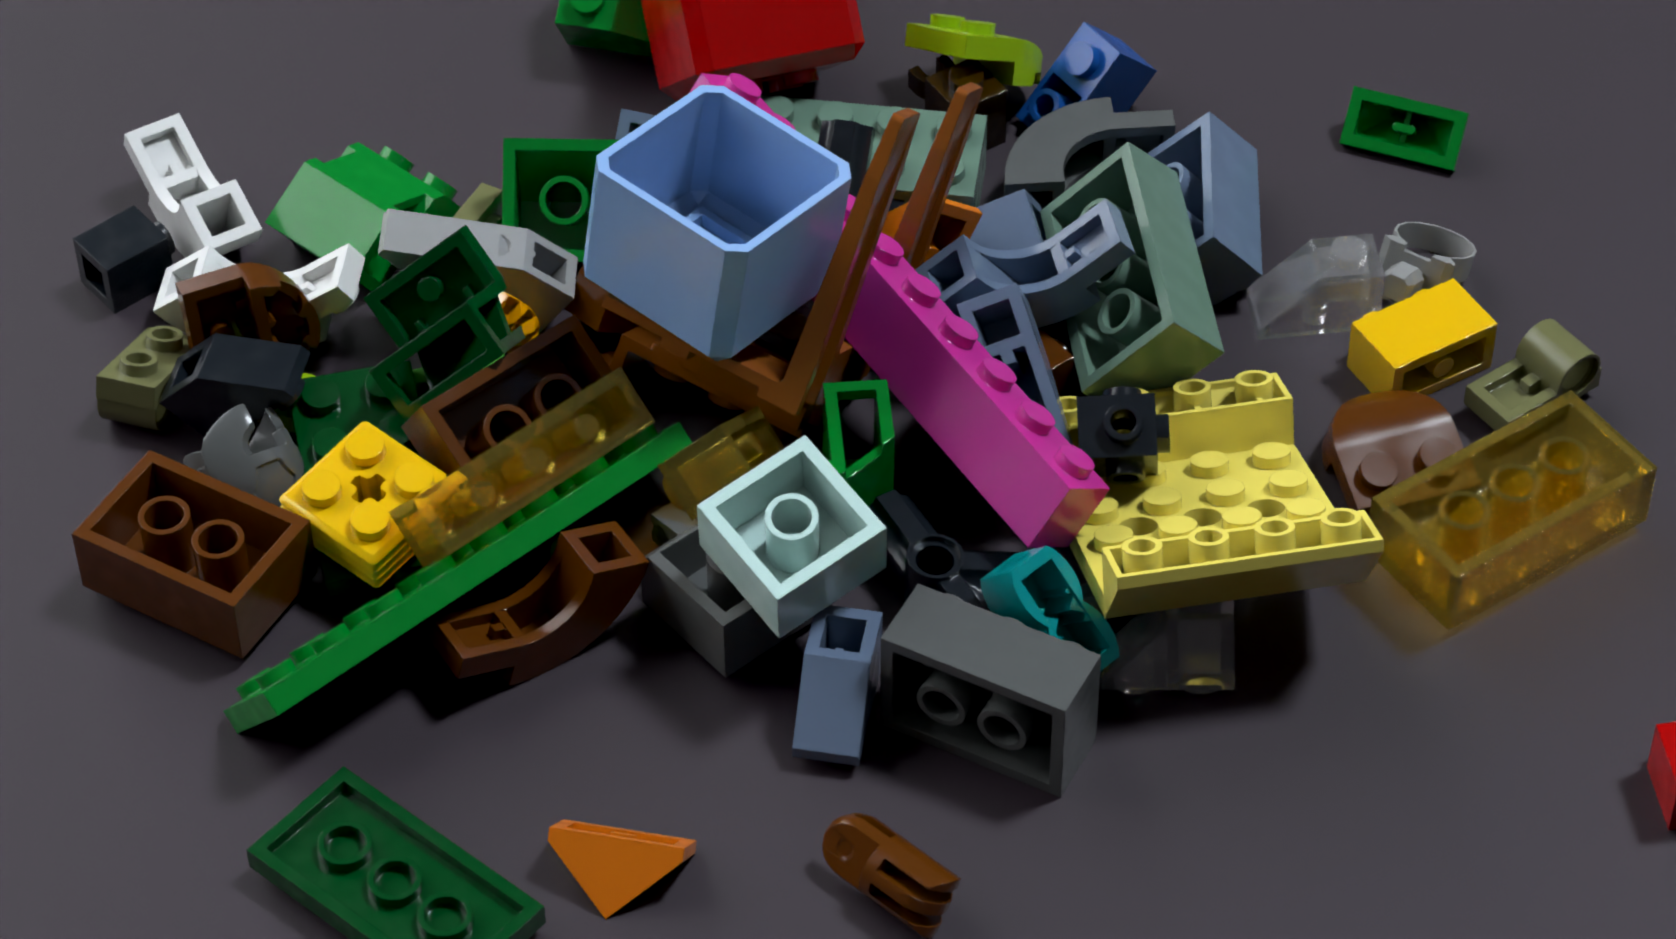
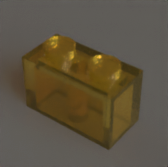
M757 405L719 425L657 466L664 476L662 483L668 498L678 509L686 511L693 521L698 518V504L785 447Z

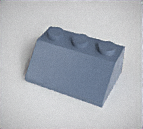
M1209 111L1147 154L1178 174L1212 305H1217L1236 292L1251 286L1263 274L1257 149Z

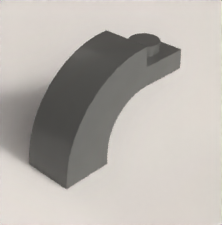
M1111 97L1076 102L1050 112L1030 125L1020 135L1009 152L1004 173V196L1025 189L1041 205V209L1045 208L1125 143L1130 142L1148 153L1174 136L1176 125L1173 109L1114 113Z

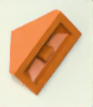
M563 819L549 827L547 840L605 920L693 856L697 840L567 819Z

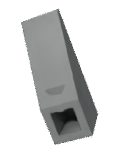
M389 208L383 214L378 256L389 261L400 270H403L458 229L467 225L502 274L507 289L503 292L521 300L536 314L540 324L538 334L574 299L578 257L527 228Z

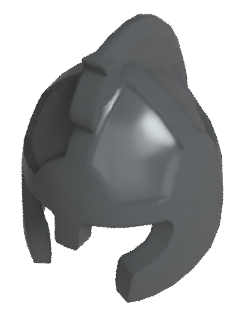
M243 403L228 410L211 426L203 439L202 449L185 455L183 463L192 469L280 507V496L303 476V458L288 430L284 428L280 417L271 407L265 408L263 418L249 443L255 425L246 406Z

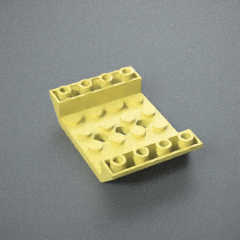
M1262 370L1243 371L1232 379L1208 382L1192 378L1178 381L1173 387L1153 390L1138 388L1141 390V394L1155 393L1156 415L1168 414L1170 453H1158V474L1145 475V479L1141 482L1113 484L1108 482L1106 477H1100L1110 490L1069 545L1105 619L1366 581L1384 552V539L1365 510L1356 511L1349 508L1333 507L1294 444L1293 397L1277 372L1268 373ZM1061 396L1060 401L1073 444L1079 448L1076 398L1078 396Z

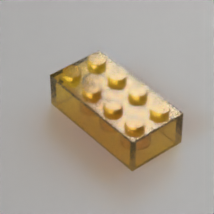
M1570 390L1372 497L1370 519L1384 539V552L1378 563L1449 631L1646 521L1657 467Z

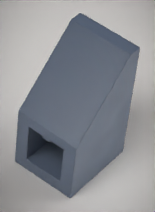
M829 605L813 616L803 658L792 757L859 766L880 676L883 612Z

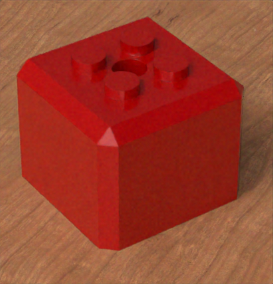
M641 0L659 90L675 101L689 94L701 73L729 76L731 73L741 74L752 80L760 88L761 92L764 91L763 84H767L769 93L802 87L803 84L819 81L818 72L854 60L865 43L856 0Z

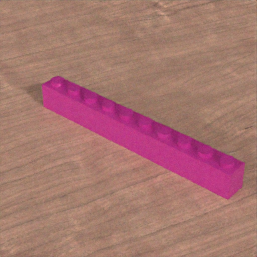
M701 73L690 90L692 92L701 85L725 86L796 130L787 119L771 110L760 97L762 94L760 88L752 80L741 74L731 73L729 76ZM851 194L848 195L842 232L856 200V197ZM881 233L845 335L846 340L881 380L887 379L888 388L1027 548H1038L1046 545L1049 547H1068L1110 488L1093 470L1095 465L1089 455L1080 448L1071 445L1054 426L1055 419L1053 415L1042 405L1032 401L1015 383L1017 377L1012 369L990 355L977 340L979 335L976 329L966 320L956 316L940 299L941 292L931 280L918 274L903 257L904 250L901 245L890 236ZM817 295L811 298L813 302L815 301Z

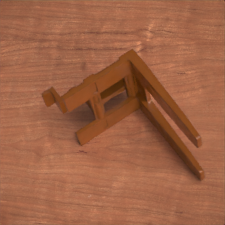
M973 82L957 88L930 148L894 237V240L904 250L903 257L914 270L925 261L980 101L983 87ZM907 107L892 114L866 172L793 355L757 338L732 358L715 361L609 293L605 295L601 306L639 325L621 335L615 352L608 351L601 354L620 384L623 385L637 378L646 359L655 364L654 370L661 376L675 382L685 383L689 381L708 391V398L715 404L730 410L743 409L798 438L803 436L808 423L815 427L822 426L823 383L862 381L868 375L871 368L844 338L900 180L920 113Z

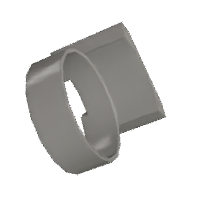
M1423 222L1397 224L1393 235L1385 234L1368 289L1377 296L1398 303L1411 297L1419 290L1430 289L1452 278L1458 283L1464 282L1469 277L1477 250L1474 244L1464 236L1438 225ZM1406 248L1429 250L1440 255H1434L1429 259Z

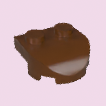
M240 263L175 282L189 349H192L215 333L302 345L308 351L310 348L315 350L318 348L321 328L316 310L303 290L291 278L275 268L260 263Z
M1388 390L1353 398L1345 402L1337 410L1323 439L1322 460L1325 471L1334 469L1348 508L1356 511L1365 510L1368 515L1471 488L1476 480L1451 415L1438 401L1418 392Z

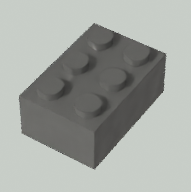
M918 583L881 637L880 725L1061 798L1096 742L1101 655L1085 649L1076 642L1061 640L1028 627L1017 619L1000 616L967 603L958 596L942 593Z

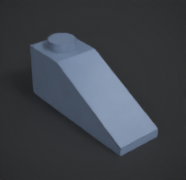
M1017 282L956 304L960 317L969 322L978 332L979 337L977 340L993 358L1002 361L1012 369L1017 377L1015 383L1032 401L1042 405L1053 415L1055 419L1054 426L1071 445H1074L1029 301Z

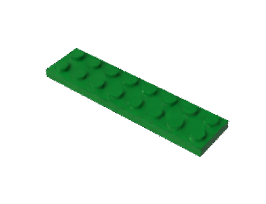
M680 422L660 432H657L653 423L634 434L621 438L596 454V459L581 468H575L548 485L545 492L532 500L524 501L497 518V523L481 533L477 532L446 551L447 555L430 566L426 565L395 584L394 587L396 589L377 600L376 598L344 617L342 619L344 623H341L325 634L321 633L289 653L291 658H287L272 668H266L236 687L235 689L242 699L223 712L237 734L277 717L691 446L693 444Z

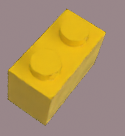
M1452 278L1430 289L1419 290L1407 299L1382 310L1369 312L1359 320L1352 322L1347 367L1371 393L1405 390L1430 395L1491 367L1498 323Z

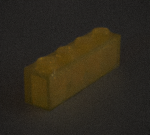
M619 367L593 381L389 511V514L424 568L449 556L652 425L655 421L623 369Z

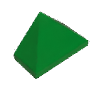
M1354 86L1339 143L1455 171L1470 114Z

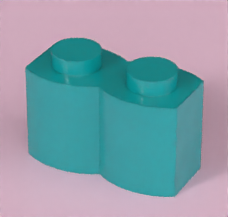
M1046 545L1015 553L980 579L982 593L991 612L1003 617L1017 619L1028 627L1064 641L1076 642L1085 649L1100 654V671L1120 657L1117 639L1111 626L1097 609L1083 601L1082 589L1074 570L1066 559L1053 548Z

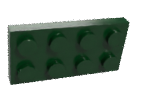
M404 361L392 369L390 373L409 400L413 402L418 398L411 361ZM373 367L303 378L305 381L304 389L297 400L290 406L297 446L304 461L303 475L363 421L371 423L419 455L401 428L405 421L369 373V370ZM446 524L385 583L377 588L394 586L426 565L430 566L447 555L445 552L451 549ZM318 550L327 597L377 589Z
M344 766L246 849L250 868L349 939H529L546 923L544 905Z

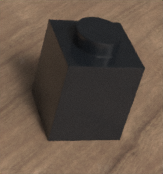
M134 205L73 238L81 282L114 314L158 291L166 268L173 265L171 254L175 253V244L169 231L159 221L154 223L150 221Z

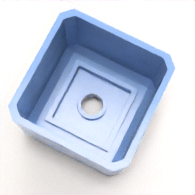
M701 85L596 156L583 259L585 277L715 361L732 358L818 294L842 233L851 184L849 163L725 86Z

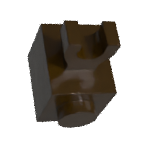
M943 54L936 57V73L933 75L925 74L919 66L909 69L908 87L916 96L925 99V110L947 112L958 87L970 82L983 87L975 114L987 115L986 151L1006 142L1007 89L978 60L967 59L955 65L947 55Z

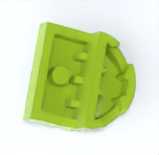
M930 14V24L907 23L905 46L953 56L955 65L967 59L978 60L1002 84L1033 86V84L1040 83L1043 60L1040 48L1024 39L995 34V23L965 20V17L946 14Z

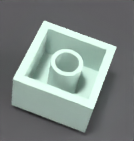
M806 435L697 505L699 545L779 639L886 568L887 528Z

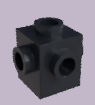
M1119 386L1104 390L1101 396L1076 397L1079 448L1093 460L1095 465L1093 470L1099 477H1106V480L1113 484H1134L1143 481L1145 475L1158 474V453H1170L1168 414L1156 415L1155 393L1141 394V390L1138 388Z

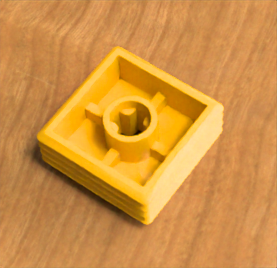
M367 421L357 425L279 498L281 508L310 520L315 548L375 588L385 583L461 510L459 505L460 498L458 497L459 490L457 489L459 483L455 479Z

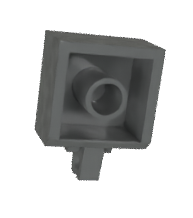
M672 502L651 514V522L654 525L651 531L652 540L659 547L645 555L649 564L642 579L643 603L725 678L812 622L813 617L779 639L699 545L697 520Z

